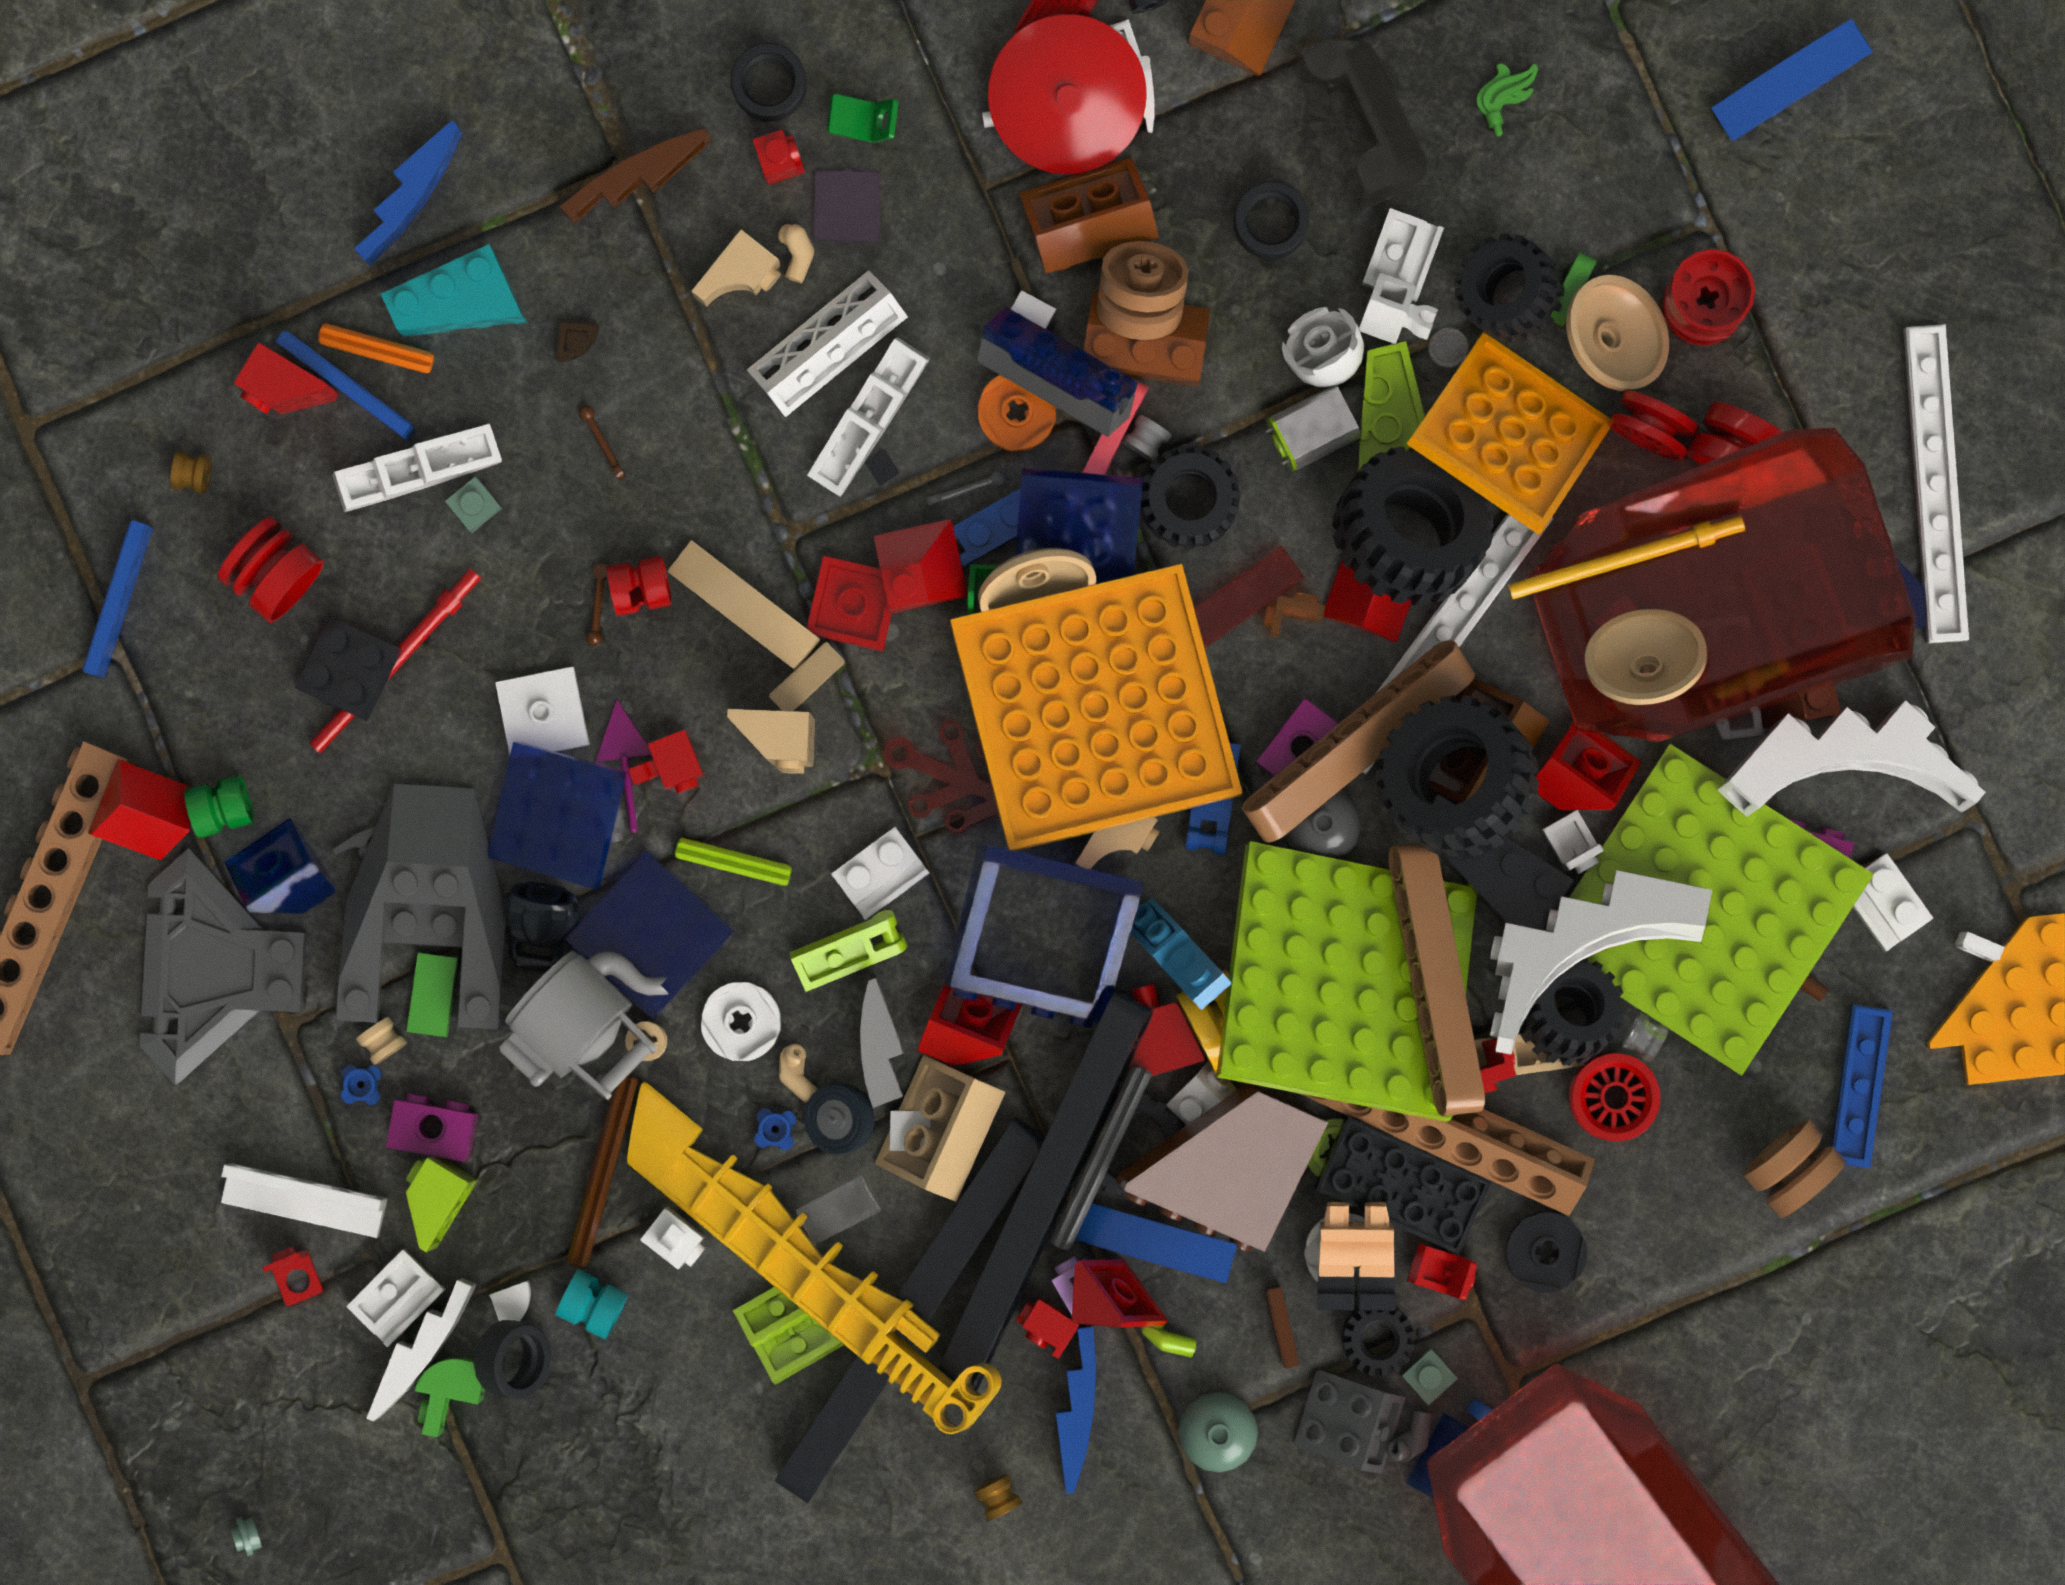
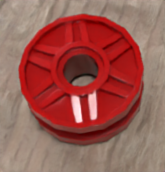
M1626 390L1620 399V403L1633 415L1614 413L1608 422L1610 428L1623 438L1649 452L1673 461H1682L1687 453V449L1674 437L1676 435L1693 439L1699 426L1685 414L1657 399L1639 392Z

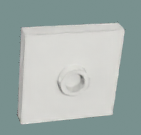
M575 667L495 682L510 760L514 761L590 745Z

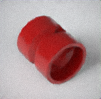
M662 555L640 559L635 567L629 562L607 566L610 594L617 617L638 613L642 605H646L650 610L672 606L671 591Z

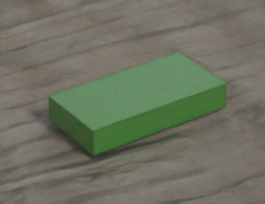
M418 953L406 1032L448 1037L459 958Z

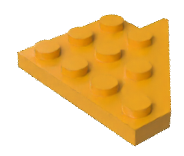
M2065 913L2026 917L2003 945L2005 948L2000 960L1991 961L1926 1042L1927 1049L1961 1045L1965 1085L2065 1074Z

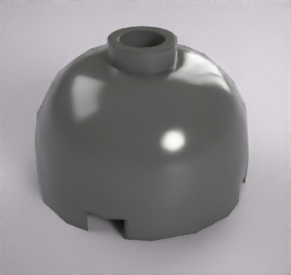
M1340 790L1283 836L1291 850L1340 860L1347 856L1358 842L1361 832L1360 812L1353 799Z

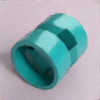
M578 1269L559 1303L555 1316L573 1325L583 1322L585 1323L586 1331L606 1340L626 1303L629 1293L611 1284L601 1287L599 1286V1278Z

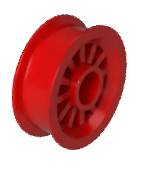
M1621 1053L1600 1054L1585 1062V1066H1581L1576 1071L1569 1088L1570 1109L1581 1128L1594 1137L1616 1142L1633 1139L1645 1132L1655 1120L1660 1107V1088L1650 1068L1639 1059ZM1613 1067L1612 1081H1610L1609 1076L1605 1070ZM1620 1068H1623L1627 1070V1072L1622 1078V1080L1619 1082ZM1598 1072L1603 1084L1593 1079ZM1635 1076L1639 1082L1628 1087L1627 1084ZM1588 1084L1598 1089L1597 1093L1586 1092ZM1617 1085L1624 1092V1101L1618 1108L1612 1109L1606 1104L1604 1096L1609 1087ZM1642 1088L1643 1096H1632V1092ZM1586 1098H1597V1102L1587 1106ZM1632 1101L1643 1102L1641 1109L1638 1110L1632 1106ZM1601 1107V1111L1599 1112L1597 1117L1594 1118L1590 1114V1112ZM1626 1110L1636 1115L1632 1121L1629 1120L1625 1112ZM1609 1112V1125L1601 1124ZM1618 1113L1624 1125L1616 1127Z

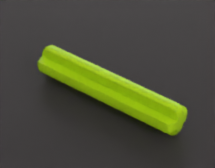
M686 838L678 840L675 850V857L678 859L786 886L789 883L792 873V867L787 864Z

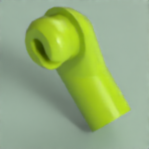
M1164 1325L1141 1327L1142 1334L1161 1351L1189 1358L1193 1356L1196 1349L1195 1338L1168 1332L1163 1329Z

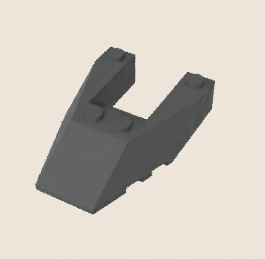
M393 784L346 900L336 1021L379 1022L384 943L463 947L458 1027L499 1029L506 916L503 912L504 899L474 788Z

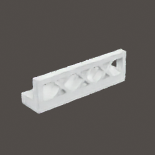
M868 270L749 367L747 371L786 417L908 318V316L891 292ZM871 286L876 290L864 301H858V297ZM842 315L841 320L834 326H827L828 321L834 316ZM805 340H811V344L807 348L796 352L797 347ZM774 365H781L780 370L766 380L762 376Z
M231 1163L224 1165L221 1177L227 1179L221 1203L370 1237H379L388 1198Z

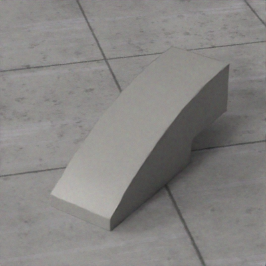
M877 978L868 981L860 1026L861 1061L872 1108L904 1096L890 1058L905 1052Z

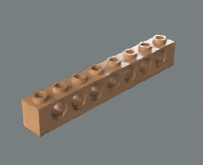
M83 741L81 748L76 747L73 750L67 764V769L71 770L65 785L61 783L57 787L52 798L51 805L55 806L50 821L45 820L37 833L36 842L40 844L34 858L29 857L22 868L20 879L24 881L18 895L13 894L5 908L4 915L8 919L3 931H0V999L4 1003V1012L0 1016V1055H11L102 842L101 838L88 834V831L116 762L119 759L133 765L135 764V761L92 743ZM94 776L98 780L99 789L94 796L87 798L82 792V783L87 777ZM77 812L83 819V826L78 833L72 835L67 830L66 821L71 814ZM62 849L67 855V864L62 870L56 871L51 866V856L56 850ZM42 886H46L52 895L51 902L45 908H40L35 901L36 891ZM29 922L34 926L36 936L32 943L25 945L20 940L19 931L24 924ZM13 959L20 967V974L15 981L10 982L4 976L3 970L5 964Z
M1300 1094L1568 1216L1585 1191L1595 1159L1485 1109L1481 1112L1453 1115L1450 1121L1443 1122Z

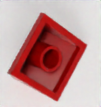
M1341 561L1321 617L1397 643L1411 601L1406 600L1404 604L1391 602V597L1388 595L1377 596L1370 592L1372 587L1365 582L1360 584L1353 577L1354 570L1351 567L1346 568Z
M118 759L88 834L161 860L190 832V819L184 798V791L190 788V786Z
M1124 1259L1079 1260L1074 1268L1071 1323L1123 1328L1163 1326L1168 1321Z

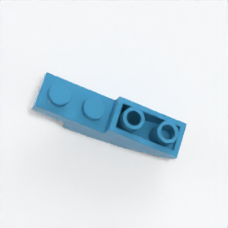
M1152 897L1146 903L1136 907L1131 916L1122 922L1150 956L1201 1010L1232 984L1225 974Z

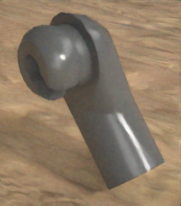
M1413 1410L1410 1430L1390 1441L1387 1446V1454L1391 1460L1405 1463L1427 1449L1433 1413Z

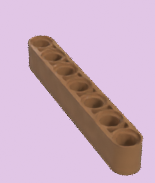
M1446 640L1432 647L1244 802L1242 810L1264 842H1274L1285 836L1378 759L1381 749H1388L1390 742L1386 737L1392 728L1398 731L1404 724L1401 718L1409 711L1413 715L1421 711L1419 706L1429 700L1435 705L1440 704L1441 697L1456 696L1473 681L1475 672L1454 640Z
M1417 843L1393 845L1390 847L1388 854L1389 869L1435 1107L1440 1116L1481 1112L1485 1104L1484 1087L1439 856Z

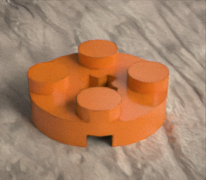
M999 375L991 380L982 392L978 403V421L984 435L995 446L1003 448L1008 452L1028 451L1042 444L1051 434L1056 422V407ZM1011 402H1015L1018 406L1024 403L1027 405L1028 409L1024 412L1025 420L1019 422L1016 418L1012 420L1007 418L1006 415L1010 412L1008 405Z

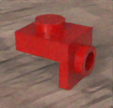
M1498 1038L1482 1041L1483 1051L1488 1064L1480 1067L1484 1094L1497 1090L1496 1082L1517 1076L1514 1069V1052L1512 1051L1511 1055L1496 1052Z
M1419 1243L1407 1282L1450 1295L1457 1299L1466 1300L1469 1290L1475 1282L1477 1262Z

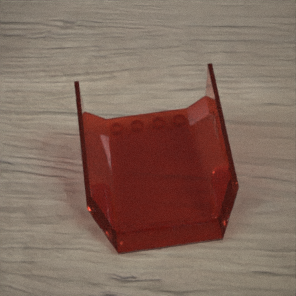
M1836 428L1787 430L1582 513L1573 523L1575 525L1561 543H1556L1548 553L1546 561L1539 564L1528 578L1693 530V525L1706 521L1713 524L1741 515L1745 526V531L1716 539L1715 544L1699 548L1698 545L1532 594L1577 730L1603 732L1608 735L1627 736L1657 743L1912 659L1916 615L1866 466ZM1659 609L1677 613L1693 622L1704 636L1707 647V663L1698 681L1681 695L1655 704H1627L1607 697L1591 683L1586 671L1585 651L1593 634L1609 620L1631 611Z
M1557 1363L1427 1460L1443 1550L1469 1585H1779L1640 1404L1602 1387L1600 1384L1586 1379Z

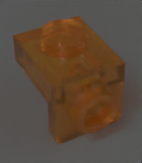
M1295 593L1294 599L1278 596L1275 605L1268 603L1263 627L1270 628L1269 638L1277 639L1282 616L1320 624L1323 620L1326 605L1317 604L1318 597L1304 593Z

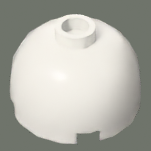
M1327 307L1314 309L1303 314L1288 329L1290 337L1286 345L1284 342L1282 344L1284 359L1290 369L1304 383L1320 388L1333 387L1348 380L1361 365L1364 342L1354 318L1344 309L1338 308L1340 312H1329Z

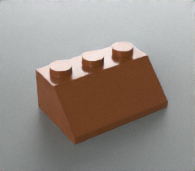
M1206 0L1190 33L1189 45L1260 77L1296 0Z
M1132 157L1019 193L1029 228L1046 274L1056 270H1065L1072 265L1094 258H1103L1111 248L1125 242H1148L1159 238L1150 199Z
M1093 291L1081 370L1088 369V371L1199 387L1210 308L1184 305L1181 324L1173 333L1160 339H1130L1110 331L1101 323L1096 313L1099 291Z

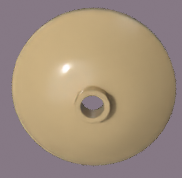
M1603 275L1593 278L1574 293L1567 310L1566 330L1572 352L1585 372L1601 385L1617 391H1634L1653 382L1661 374L1667 362L1669 334L1664 316L1650 294L1632 280L1617 275Z
M1042 548L1026 551L1003 562L989 574L979 590V606L981 612L1092 586L1096 584V574L1092 563L1085 556L1068 549Z
M1659 609L1631 611L1609 620L1593 634L1585 651L1586 671L1595 688L1613 700L1635 705L1660 703L1681 695L1698 681L1707 663L1706 642L1699 628L1684 616Z

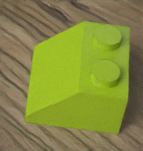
M436 1156L424 1158L422 1161L418 1160L406 1178V1181L411 1183L406 1191L417 1242L419 1249L424 1252L438 1247L478 1181L477 1178L444 1158Z

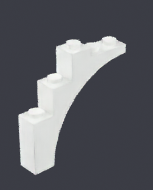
M1906 700L1894 708L1875 730L1870 728L1868 720L1862 714L1851 711L1846 707L1829 721L1816 738L1811 734V730L1805 722L1798 718H1793L1788 713L1771 727L1717 790L1746 817L1758 810L1776 792L1793 782L1819 773L1842 770L1881 772L1909 780L1936 793L1961 813L1975 805L1986 793L1978 786V781L1971 773L1959 769L1948 759L1947 752L1941 746L1931 743L1926 739L1935 726L1928 721V716L1921 708L1909 704Z
M1616 870L1614 883H1605L1601 905L1561 896L1559 909H1550L1546 931L1505 923L1503 937L1496 935L1494 937L1490 959L1497 960L1495 975L1503 976L1498 999L1505 1000L1503 1013L1495 1012L1490 1033V1036L1498 1037L1496 1052L1512 1054L1520 1027L1537 998L1557 977L1579 961L1606 948L1637 940L1671 938L1701 942L1712 890Z

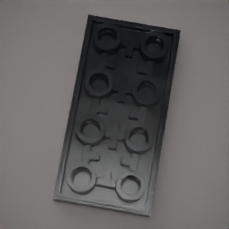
M1346 1116L1313 1189L1341 1202L1349 1203L1350 1206L1365 1212V1203L1385 1202L1389 1223L1459 1254L1491 1181Z

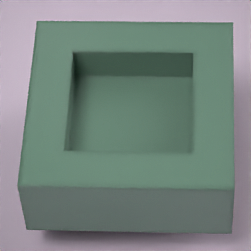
M476 476L445 501L471 533L502 509Z
M1431 1348L1400 1374L1428 1406L1458 1379Z

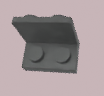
M1317 1370L1294 1445L1361 1471L1382 1474L1388 1457L1387 1446L1394 1438L1406 1397L1393 1392L1374 1389L1323 1370Z

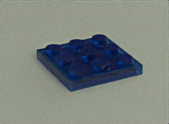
M1023 468L1015 556L1035 549L1063 548L1085 556L1092 563L1096 574V584L1133 576L1143 478Z
M520 741L513 742L488 849V858L592 889L600 888L627 772Z
M645 851L565 940L587 960L597 953L610 951L624 956L646 977H667L661 986L668 992V995L648 996L634 991L613 975L606 976L654 1020L735 931L651 854Z

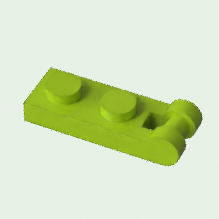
M881 911L868 921L789 952L805 992L905 951L908 944L904 935L897 932L895 927L897 920L893 911ZM881 934L883 941L873 945L870 938Z

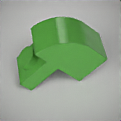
M453 1356L443 1359L428 1368L420 1377L415 1391L430 1394L429 1400L423 1399L419 1411L418 1423L424 1424L422 1434L439 1437L443 1434L450 1399L477 1405L483 1401L485 1389L482 1388L476 1378L474 1358Z

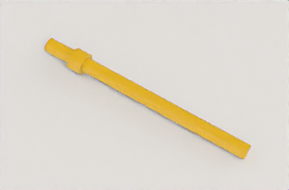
M1741 515L1710 524L1709 521L1693 525V530L1508 584L1509 591L1513 600L1698 545L1699 548L1715 544L1716 539L1745 531L1744 522Z

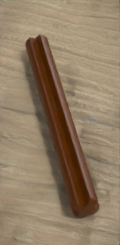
M630 1075L613 1090L567 1257V1264L577 1268H586L590 1261L638 1085V1079Z

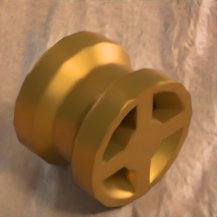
M178 450L174 456L171 468V488L179 491L184 488H191L197 494H205L211 477V456L201 454L198 457H192L186 451Z
M1009 1474L997 1477L973 1491L976 1499L982 1501L985 1506L984 1515L987 1521L1000 1517L1023 1503L1020 1496L1014 1494L1010 1487L1012 1480Z

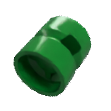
M240 774L217 780L216 787L214 788L209 784H202L185 789L184 791L188 816L193 830L199 839L222 833L223 826L225 825L230 829H236L254 824L252 802L247 786Z

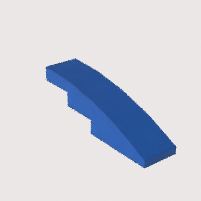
M1850 19L1743 86L1711 109L1730 139L1736 141L1767 119L1773 118L1801 98L1813 93L1873 53V50L1854 20Z
M453 120L393 171L394 175L403 185L373 210L383 223L354 248L369 266L400 238L425 206L444 175L463 134Z
M1095 1203L1091 1204L1075 1240L1226 1284L1237 1247L1236 1243Z
M1083 1325L1077 1329L1082 1366L1066 1368L1071 1408L1056 1410L1066 1494L1075 1492L1087 1453L1094 1414L1096 1359L1093 1325Z

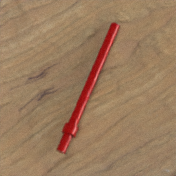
M469 568L450 590L444 589L435 599L437 604L397 646L402 651L388 680L449 614L453 616L463 605L462 599L482 579L473 569ZM339 709L309 744L321 754L355 716Z

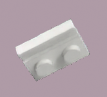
M1390 208L1362 285L1374 288L1379 273L1389 275L1417 286L1411 302L1416 304L1444 228Z
M894 827L834 871L832 876L863 918L868 920L930 873L897 828Z
M1885 853L1865 867L1874 876L1853 906V909L1881 949L1887 952L1891 947L1931 921L1933 917L1888 853Z
M403 1249L346 1307L374 1335L376 1334L386 1347H389L446 1289L406 1249Z

